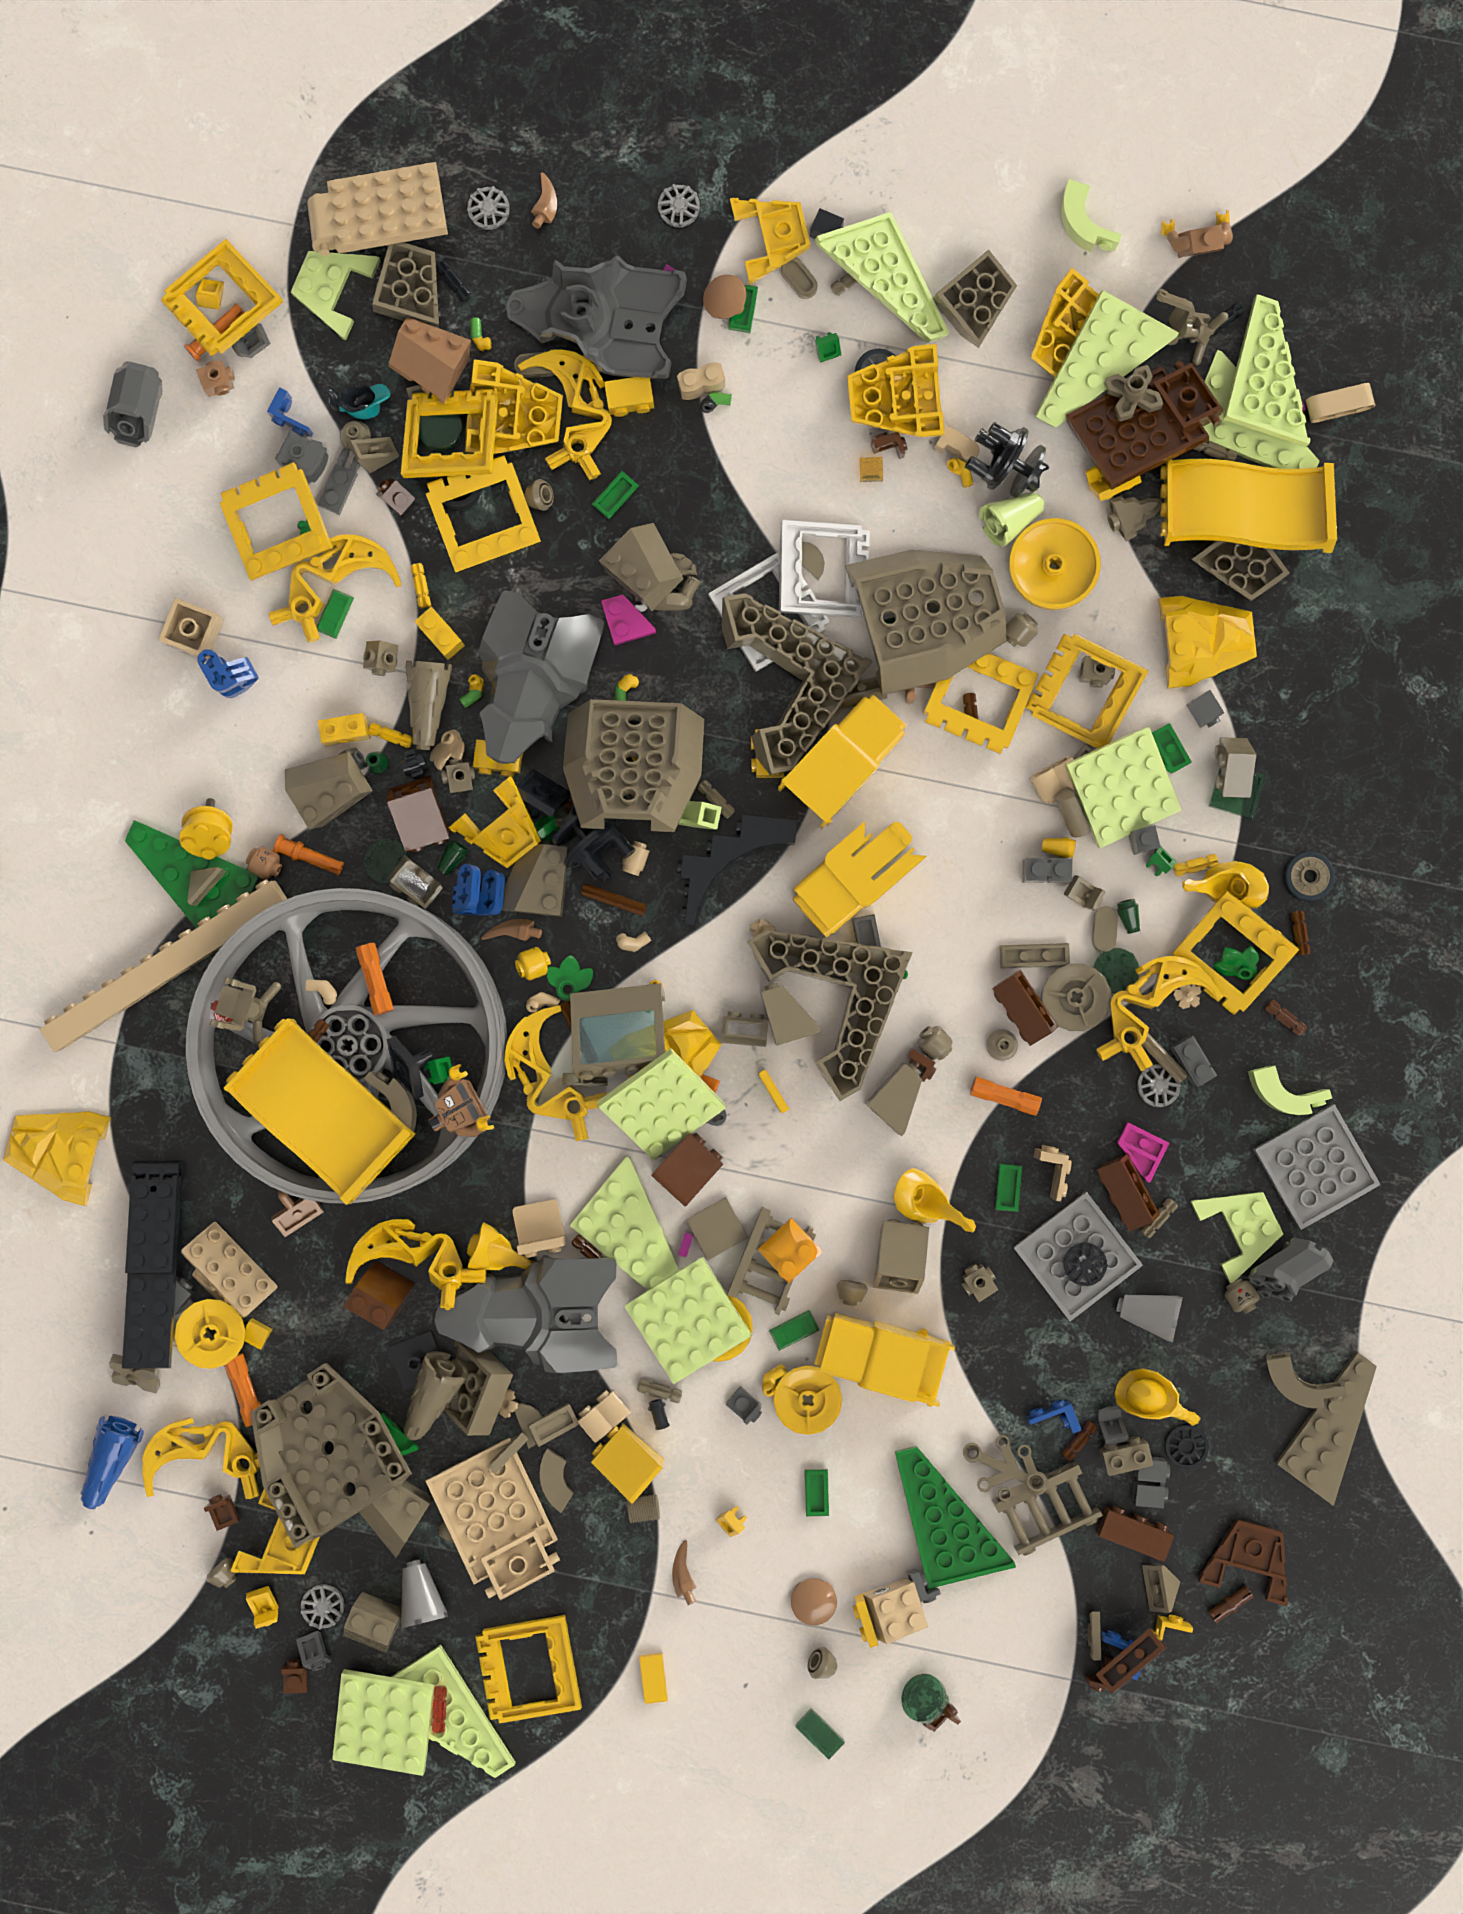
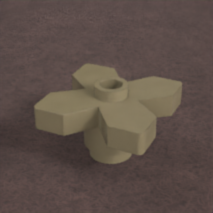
M1148 365L1135 368L1133 375L1127 379L1119 374L1105 379L1104 385L1108 394L1121 398L1115 406L1118 421L1131 419L1136 406L1149 413L1162 408L1163 401L1159 392L1147 389L1153 377Z
M112 1354L109 1365L114 1370L111 1376L113 1383L123 1386L137 1385L144 1391L158 1392L160 1387V1379L156 1378L158 1369H123V1356Z

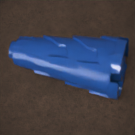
M105 1416L99 1419L95 1429L97 1431L93 1440V1450L88 1463V1471L80 1493L82 1495L80 1499L84 1507L96 1509V1507L104 1504L113 1485L131 1459L144 1435L141 1427L138 1432L135 1430L137 1424L117 1416H109L107 1421H105Z

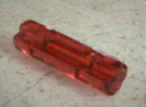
M444 1685L434 1687L435 1699H433L432 1718L434 1721H432V1731L437 1734L445 1732L446 1723L444 1720H446L447 1700L445 1698L447 1697V1688Z

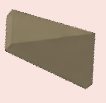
M390 437L350 440L349 442L357 461L369 473L376 471L399 456Z
M219 867L191 871L187 902L190 905L197 906L224 876L226 871Z
M1142 1565L1149 1610L1152 1612H1172L1180 1581L1164 1565Z

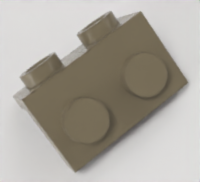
M1140 1436L1129 1437L1127 1442L1109 1446L1104 1444V1447L1098 1448L1109 1476L1153 1466L1149 1444L1144 1438L1140 1439Z

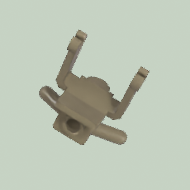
M1159 289L1156 293L1157 300L1175 306L1168 321L1172 329L1179 332V334L1168 345H1175L1182 338H1188L1192 343L1197 341L1192 364L1198 366L1201 363L1206 345L1210 340V335H1213L1215 330L1228 319V314L1222 312L1209 323L1211 319L1209 314L1195 312L1192 302Z
M225 977L224 983L243 988V991L225 985L215 1013L231 1018L233 1021L229 1023L211 1019L209 1025L220 1029L227 1028L241 1031L246 1021H252L253 1041L259 1045L263 1040L262 1020L267 1005L281 989V985L278 982H274L263 996L258 999L254 997L256 993L255 986Z

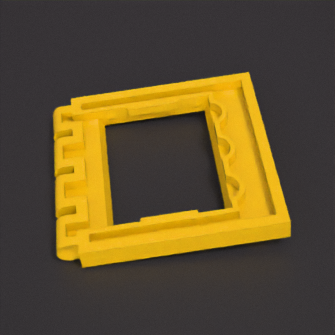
M227 239L223 240L164 290L166 294L161 298V302L173 313L184 327H187L189 333L200 342L201 346L211 356L217 352L223 354L284 302L279 294ZM218 265L255 304L250 311L242 314L222 334L184 294Z
M493 389L476 390V396H474L473 390L454 391V397L450 393L444 405L438 401V397L433 393L432 399H430V393H413L412 400L407 401L401 466L403 478L492 474L498 399L494 395ZM483 413V418H481L480 451L474 452V454L457 452L451 455H441L436 453L422 457L417 454L420 416Z
M504 455L493 459L492 474L470 475L471 477L468 479L466 475L446 476L449 483L446 487L442 478L427 483L430 492L426 493L455 572L541 542L513 464H507ZM506 480L510 489V497L522 524L458 547L454 537L456 534L442 503Z
M294 462L279 468L281 477L274 470L259 476V482L255 478L240 484L239 490L237 487H233L221 492L223 501L219 504L250 581L333 548L302 469L298 470ZM294 487L311 531L254 554L251 539L237 510Z
M1076 633L1072 637L1063 634L1056 649L1064 654L1053 653L1046 666V669L1052 672L1053 675L1043 672L1035 688L1043 694L1041 696L1033 692L1026 708L1033 711L1031 716L1098 749L1111 742L1149 670ZM1080 651L1110 668L1114 667L1122 671L1091 730L1050 710Z
M988 653L967 667L1019 690L1007 714L1003 730L941 704L953 676L947 680L936 682L923 714L927 715L925 723L940 728L942 722L946 723L944 731L961 737L963 731H966L965 740L982 746L984 740H987L986 749L1001 754L1003 748L1008 749L1039 674Z
M1226 890L1175 948L1172 954L1191 960L1201 966L1213 980L1221 995L1226 997L1221 1005L1235 1015L1239 1010L1244 1012L1299 951V948ZM1220 917L1224 918L1273 958L1267 967L1264 966L1250 982L1251 985L1243 993L1191 952V949L1203 939ZM1204 988V991L1207 994H1209L1212 998H1214L1212 993H1210L1206 988Z
M565 1615L485 1628L482 1631L483 1634L475 1636L478 1653L486 1652L485 1655L479 1656L482 1676H491L483 1679L486 1699L495 1698V1700L487 1702L490 1720L498 1719L499 1723L581 1710V1699ZM545 1632L557 1699L512 1707L500 1640L526 1638L533 1636V1634Z

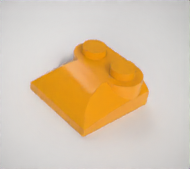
M792 1218L758 1248L759 1252L788 1283L792 1282L823 1252Z

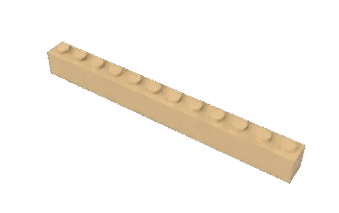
M262 881L255 886L256 891L250 895L248 892L236 898V904L231 907L227 904L216 911L218 915L214 918L206 917L197 923L198 928L193 931L190 929L178 935L180 939L173 944L171 941L159 947L160 952L153 956L151 953L140 960L141 964L135 968L130 966L121 972L122 976L117 980L111 978L101 985L103 989L98 992L93 990L82 997L84 1001L78 1005L74 1002L63 1009L65 1013L59 1017L53 1015L44 1021L45 1026L39 1030L53 1052L61 1051L220 950L224 943L254 916L281 901L287 900L277 882Z

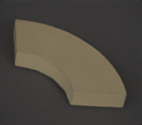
M547 1448L540 1465V1482L547 1500L556 1510L562 1513L574 1494V1491L567 1485L564 1479V1466L567 1460Z

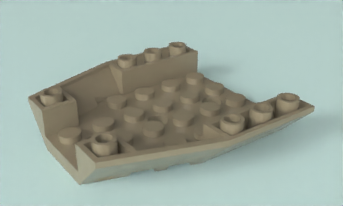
M907 550L845 566L851 588L855 587L878 665L876 677L882 695L947 680L1007 641L1005 609L993 569L982 556ZM974 592L979 593L982 596V602H973L971 594ZM935 603L939 608V612L930 613L927 610V604ZM887 613L892 614L895 622L893 624L885 623L883 615Z
M590 699L569 712L563 772L581 828L604 829L605 818L651 820V831L675 832L701 778L704 718L682 703ZM631 720L640 721L638 725H631L629 722ZM628 757H636L638 760L628 762L626 759ZM631 794L635 796V798L632 800H626L623 798V796Z
M327 1363L309 1373L306 1381L278 1399L268 1400L251 1411L263 1487L295 1548L326 1534L402 1485L412 1474L379 1411ZM306 1401H310L313 1406L309 1414L304 1411ZM328 1441L334 1445V1450L331 1454L325 1451V1444ZM349 1482H352L356 1488L352 1496L346 1491V1486Z

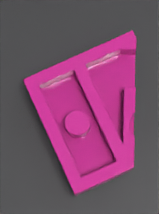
M623 594L601 601L614 645L656 634V630Z
M1126 1122L1117 1141L1125 1154L1128 1153L1135 1168L1144 1180L1150 1183L1169 1143Z

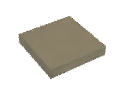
M726 1197L686 1219L707 1260L748 1238Z

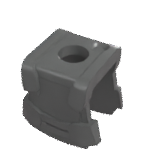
M289 430L275 459L282 467L294 462L298 470H303L309 485L311 482L315 483L322 475L329 455L326 453L327 448L321 445L322 442L301 438L297 433Z

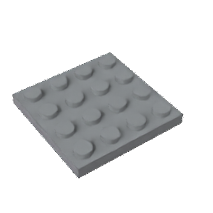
M1335 1104L1326 1107L1253 1149L1299 1230L1306 1228L1381 1185Z
M1086 1191L1013 1246L1069 1321H1072L1143 1266ZM1082 1242L1092 1243L1098 1246L1106 1256L1108 1264L1106 1273L1101 1281L1092 1286L1075 1284L1067 1277L1064 1271L1063 1261L1065 1254L1075 1244ZM1085 1246V1255H1089L1090 1247ZM1081 1247L1075 1249L1073 1252L1080 1256ZM1094 1249L1093 1257L1100 1255V1253ZM1071 1254L1068 1260L1076 1262L1077 1257ZM1102 1258L1095 1260V1265L1103 1264ZM1067 1263L1068 1271L1070 1272L1075 1266ZM1095 1268L1098 1275H1100L1103 1268ZM1077 1270L1072 1277L1076 1279L1081 1272ZM1093 1272L1089 1273L1091 1281L1097 1278ZM1085 1275L1080 1282H1088Z

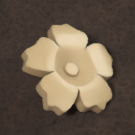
M759 919V922L751 923L749 930L753 931V937L766 930L776 931L775 927L769 926L770 923L765 919Z
M1186 985L1179 987L1180 990H1174L1173 996L1176 1001L1180 1000L1178 1006L1182 1009L1189 1008L1190 1005L1193 1007L1200 1005V998L1197 996L1202 992L1200 987Z
M511 1389L507 1390L499 1410L500 1415L504 1418L511 1417L510 1412L518 1409V1403L513 1401L515 1399L514 1391Z

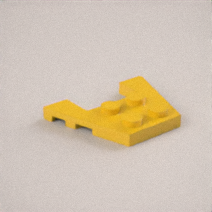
M730 198L735 221L758 216L767 256L744 261L749 284L758 281L811 248L801 202L774 200L772 202H759L758 199L744 201L739 200V198Z
M511 776L493 790L508 807V810L490 825L480 831L465 813L448 827L454 833L458 832L465 837L464 840L470 844L475 843L484 849L483 852L506 868L541 841Z
M264 1489L258 1504L275 1510ZM278 1518L262 1559L238 1551L231 1572L306 1574L320 1537L295 1548L280 1518Z

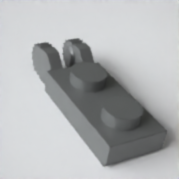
M346 448L342 450L318 502L319 507L337 515H340L360 467L356 457L353 458L350 469L344 467L350 452Z

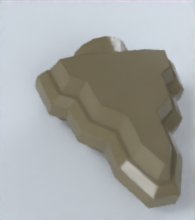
M1122 496L1109 499L1112 513L1107 515V519L1113 532L1119 530L1125 541L1136 537L1137 531L1145 527L1146 521L1155 517L1161 510V499L1146 498L1139 501L1134 497L1124 499Z

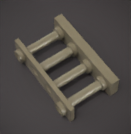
M762 1207L729 1287L728 1295L736 1298L738 1293H747L776 1305L775 1314L780 1315L781 1310L786 1311L790 1298L787 1295L792 1282L788 1283L778 1274V1271L755 1262L756 1259L752 1257L755 1250H758L766 1242L764 1241L765 1238L761 1237L764 1228L767 1230L771 1228L777 1231L784 1224L770 1216L771 1210ZM808 1226L806 1233L814 1241L816 1234L812 1233L813 1227ZM754 1271L784 1283L785 1286L781 1296L779 1297L747 1284V1281L744 1280L746 1272Z
M1076 1461L1045 1474L1048 1479V1488L1045 1493H1048L1062 1522L1049 1529L1035 1500L1037 1498L1036 1495L1026 1492L1013 1497L1008 1503L1002 1502L999 1497L992 1500L998 1513L1003 1511L1010 1520L1020 1542L1014 1546L1018 1555H1029L1036 1550V1547L1084 1524L1086 1526L1092 1525L1102 1516L1101 1511L1097 1507L1090 1508L1077 1481L1078 1475L1082 1474V1471ZM1034 1480L1032 1482L1033 1487L1038 1488L1040 1487L1041 1482L1039 1480ZM1063 1482L1069 1483L1082 1511V1514L1072 1519L1069 1518L1056 1490L1058 1488L1057 1485ZM1007 1492L1001 1495V1497L1003 1499H1008L1010 1497V1493ZM1023 1501L1028 1504L1041 1532L1029 1539L1015 1512V1505Z

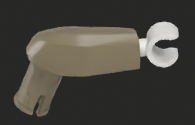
M688 576L680 592L669 593L654 610L682 611L689 609L693 605L692 597L701 582L694 577ZM644 604L635 605V608L640 612L647 609Z

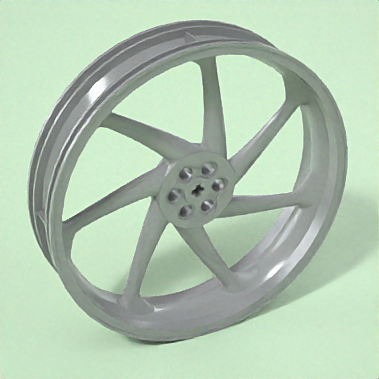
M336 888L297 895L267 908L242 925L216 953L201 978L189 1012L186 1031L187 1070L194 1099L207 1127L220 1146L237 1164L252 1176L275 1189L311 1201L344 1203L340 1196L321 1177H312L290 1169L257 1147L252 1142L251 1136L265 1129V1127L253 1116H243L225 1103L216 1075L213 1052L214 1031L216 1027L209 1024L211 1019L229 1023L233 1021L231 1018L215 1013L222 989L225 985L228 986L227 983H224L225 977L233 978L237 969L248 955L278 930L286 933L292 972L306 1033L308 1034L311 1029L315 1028L314 1024L317 1020L322 1019L327 1022L329 1028L325 1033L321 1034L322 1037L317 1044L321 1047L322 1042L328 1040L331 1043V1050L327 1054L335 1061L341 1060L344 1069L374 1096L378 1098L379 1090L369 1084L364 1078L369 1071L375 1073L380 1071L383 1073V1069H387L393 1073L387 1039L392 1037L390 1031L428 1024L467 1023L476 1029L485 1046L483 1070L476 1094L488 1116H491L501 1091L506 1070L504 1060L508 1036L501 998L487 967L473 947L445 921L421 907L398 897L362 889ZM363 910L395 917L398 925L377 948L382 971L408 937L432 939L442 945L458 963L470 982L478 1003L475 1007L394 1005L393 1011L375 1016L372 1006H364L369 991L361 967L342 990L335 1003L327 1009L318 991H306V980L314 979L307 960L302 932L319 914L330 911ZM359 1018L365 1022V1028L362 1031H358L355 1028V1022ZM338 1019L342 1023V1028L336 1033L332 1029V1023ZM246 1021L241 1031L228 1029L254 1043L252 1023ZM262 1028L263 1039L267 1036L270 1038L273 1035V1031ZM370 1038L376 1039L378 1043L374 1051L369 1050L367 1047V1042ZM347 1040L353 1041L354 1043L351 1046L352 1051L350 1049H345V1046L347 1045ZM361 1058L367 1063L366 1069L362 1072L356 1066L357 1061ZM420 1071L424 1096L419 1099L433 1116H436L439 1113L434 1103L438 1100V1094ZM446 1126L441 1128L439 1139L431 1154L407 1169L374 1179L353 1203L389 1197L428 1180L452 1164L468 1149L476 1137L459 1136L456 1133L449 1132Z

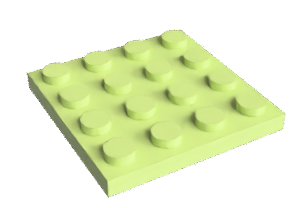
M1148 726L1064 764L1098 848H1102L1130 835V832L1133 830L1145 828L1182 810Z
M671 1048L597 1101L598 1107L653 1160L676 1145L689 1133L691 1134L726 1109L725 1103Z
M703 1256L624 1305L673 1384L752 1336L749 1328Z
M344 1669L341 1674L333 1760L423 1776L426 1768L435 1685Z

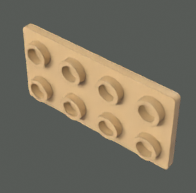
M213 1222L181 1250L183 1256L196 1268L192 1276L216 1300L230 1303L242 1317H246L277 1289V1285L217 1222Z

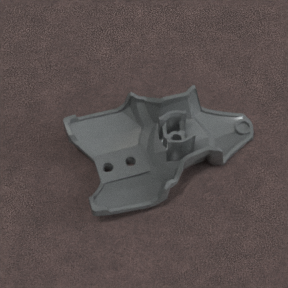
M615 256L610 261L603 262L589 269L564 267L561 263L554 260L553 277L551 279L512 292L506 304L507 316L509 320L529 332L540 343L552 341L556 336L577 343L586 359L592 361L600 372L613 376L666 379L669 377L671 360L667 357L659 343L662 324L671 309L684 296L687 277L685 272L679 270L670 272L634 267L626 264L619 256ZM627 325H633L631 329H626ZM649 328H655L654 332L652 333L647 332V330Z
M507 590L502 592L488 622L479 648V660L482 663V671L491 687L488 704L478 716V720L482 721L487 756L498 763H515L539 738L544 736L547 741L553 742L551 729L560 709L587 691L590 671L604 630V621L589 614L558 619L547 613H538L520 593ZM548 622L549 624L542 629L541 623ZM535 642L542 643L540 646L534 645Z
M543 1255L539 1261L532 1262L520 1275L495 1277L486 1272L485 1283H477L471 1289L456 1296L454 1308L445 1310L439 1304L435 1314L436 1328L439 1334L452 1338L478 1353L494 1349L496 1346L521 1349L532 1363L540 1365L545 1372L568 1373L615 1368L617 1366L616 1348L598 1330V1304L616 1279V1260L607 1257L560 1259ZM586 1314H589L592 1317V1319L588 1322H585L582 1319V1317ZM561 1315H566L569 1317V1319L566 1322H561L559 1320Z

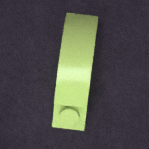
M1069 179L1060 207L1062 224L1068 236L1079 247L1089 252L1092 251L1094 244L1098 245L1102 250L1115 251L1122 234L1101 228L1091 222L1085 210V201L1090 186Z
M689 801L678 824L717 830L722 807L705 802Z
M1266 1066L1248 1071L1252 1087L1258 1097L1269 1107L1277 1111L1295 1115L1312 1114L1310 1104H1312V1107L1325 1105V1100L1332 1099L1330 1089H1322L1298 1096L1289 1093L1280 1083L1276 1066Z

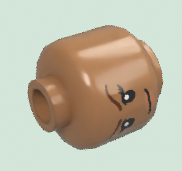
M260 846L257 849L253 848L246 859L248 871L263 880H268L272 876L276 877L282 868L280 855L264 846Z

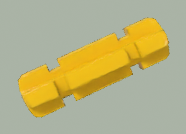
M421 563L411 565V572L414 576L413 582L418 597V606L420 608H428L431 606L430 597L427 596L429 592L426 577L423 575L425 573L424 567Z
M374 722L369 727L368 732L370 735L380 736L381 739L397 745L400 743L401 746L410 748L413 741L410 735H402L401 732L385 726L382 728L381 725Z
M1210 854L1206 858L1199 857L1185 861V864L1182 862L1176 863L1173 866V871L1176 877L1186 875V872L1191 874L1206 870L1207 867L1210 869L1219 864L1215 854Z

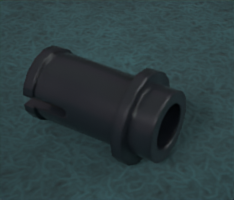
M662 1399L650 1401L648 1403V1411H651L655 1430L669 1427L670 1424L664 1406H666L665 1402H662Z

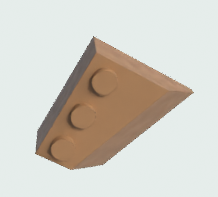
M407 317L398 331L389 360V367L407 380H414L420 384L423 391L433 393L438 397V401L444 405L469 361L471 340Z

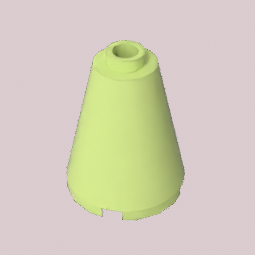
M1030 492L1018 497H1011L983 505L979 510L980 521L984 519L986 526L982 528L986 536L994 545L999 546L1001 544V547L1006 546L1043 512L1044 500L1039 494Z

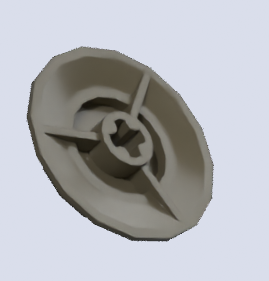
M1068 964L1056 969L1047 979L1042 991V1003L1058 1027L1068 1031H1085L1097 1026L1106 1017L1111 1002V990L1106 978L1098 970L1085 964ZM1072 992L1082 993L1080 1003L1076 1001L1071 1002Z

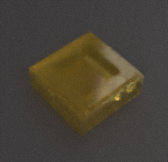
M860 458V482H883V458Z

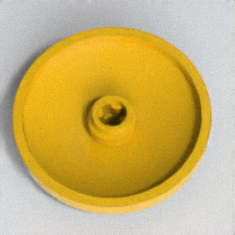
M1062 518L1043 519L1031 524L1016 539L1009 556V574L1016 591L1027 602L1045 610H1063L1083 601L1095 587L1101 570L1100 552L1093 537L1079 524ZM1050 564L1056 565V569H1055V568L1051 569V568L1049 567V565H1050Z

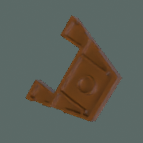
M1236 1519L1199 1575L1198 1581L1220 1588L1226 1565L1270 1576L1265 1599L1269 1602L1287 1606L1283 1532Z

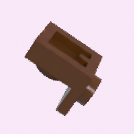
M910 1048L906 1054L910 1058L909 1063L919 1069L924 1066L925 1069L920 1078L922 1082H925L926 1078L930 1080L937 1069L934 1067L936 1062Z
M299 1659L288 1660L280 1669V1674H283V1694L307 1693L308 1668L303 1667Z

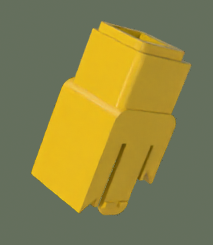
M872 695L869 699L864 696L838 725L835 724L794 769L781 780L778 790L781 791L786 786L824 821L820 825V829L829 826L832 818L840 812L874 775L880 763L901 742L905 736L904 729L906 724L876 696Z
M864 821L827 853L823 863L793 888V892L796 895L792 898V901L825 938L834 934L862 908L870 907L927 857L924 855H911L915 850L912 847L873 881L872 877L907 848L912 841L911 834L900 822H893L859 853L852 857L873 836L870 833L864 838Z
M835 1312L834 1316L827 1315L814 1365L820 1366L819 1372L856 1382L859 1387L912 1403L919 1401L926 1403L929 1407H932V1405L939 1407L940 1401L936 1397L949 1350L954 1351L955 1346L950 1341L930 1335L927 1336L875 1320L872 1323Z

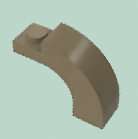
M369 1071L364 1080L387 1097L391 1105V1112L414 1132L417 1112L413 1096L397 1078H393L389 1083V1077L382 1072L377 1071L375 1073Z
M1290 1352L1267 1355V1364L1272 1381L1278 1390L1292 1402L1308 1408H1325L1324 1399L1328 1398L1329 1401H1336L1342 1399V1396L1347 1395L1344 1381L1315 1385L1300 1379L1293 1369Z

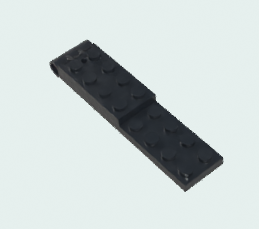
M134 1161L132 1165L125 1265L127 1291L122 1357L123 1369H171L183 1173L181 1161Z

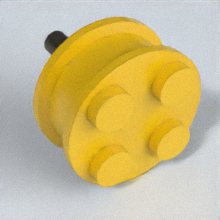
M208 798L205 806L194 807L185 812L181 821L182 829L180 830L179 841L187 852L211 860L229 850L233 822L227 813L215 808L214 799Z

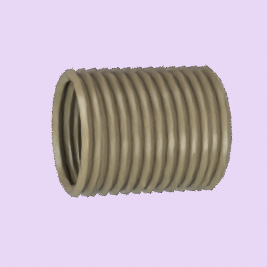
M656 1494L638 1497L633 1504L627 1500L630 1523L660 1519L659 1502Z

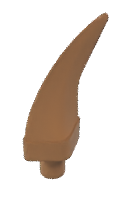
M543 172L540 174L542 194L531 210L535 216L532 225L537 229L541 227L543 222L551 223L557 211V197L554 187Z
M514 919L491 928L481 939L485 940L508 935L527 941L531 936L540 938L542 930L534 928V921Z
M684 1540L674 1559L672 1579L677 1597L684 1596L687 1605H691L696 1602L692 1591L697 1587L686 1566L687 1541Z

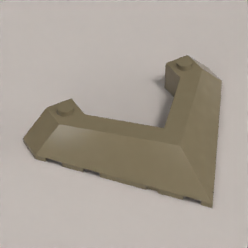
M746 593L723 597L722 631L727 649L749 645L802 680L777 725L759 729L751 736L756 757L770 775L792 771L803 754L814 742L817 735L843 703L844 697L851 692L873 661L866 657H860L848 647L827 639V636L795 619L790 620L781 615L780 611L766 604L762 605L753 600V597Z
M766 930L748 940L750 949L768 982L789 971L850 988L835 1049L815 1061V1064L839 1101L859 1091L913 952L774 930Z

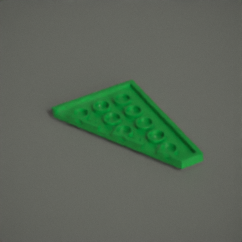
M135 820L125 839L128 846L195 928H198L197 923L206 917L212 919L217 916L218 913L216 911L223 906L229 904L231 907L236 904V898L246 892L249 895L253 893L260 879L248 870L219 857L207 860L203 857L195 856L187 852L181 846L178 839ZM215 867L224 869L226 871L224 876L197 906L190 905L187 902L191 871Z
M917 1446L894 1451L928 1589L1016 1568L1014 1560Z

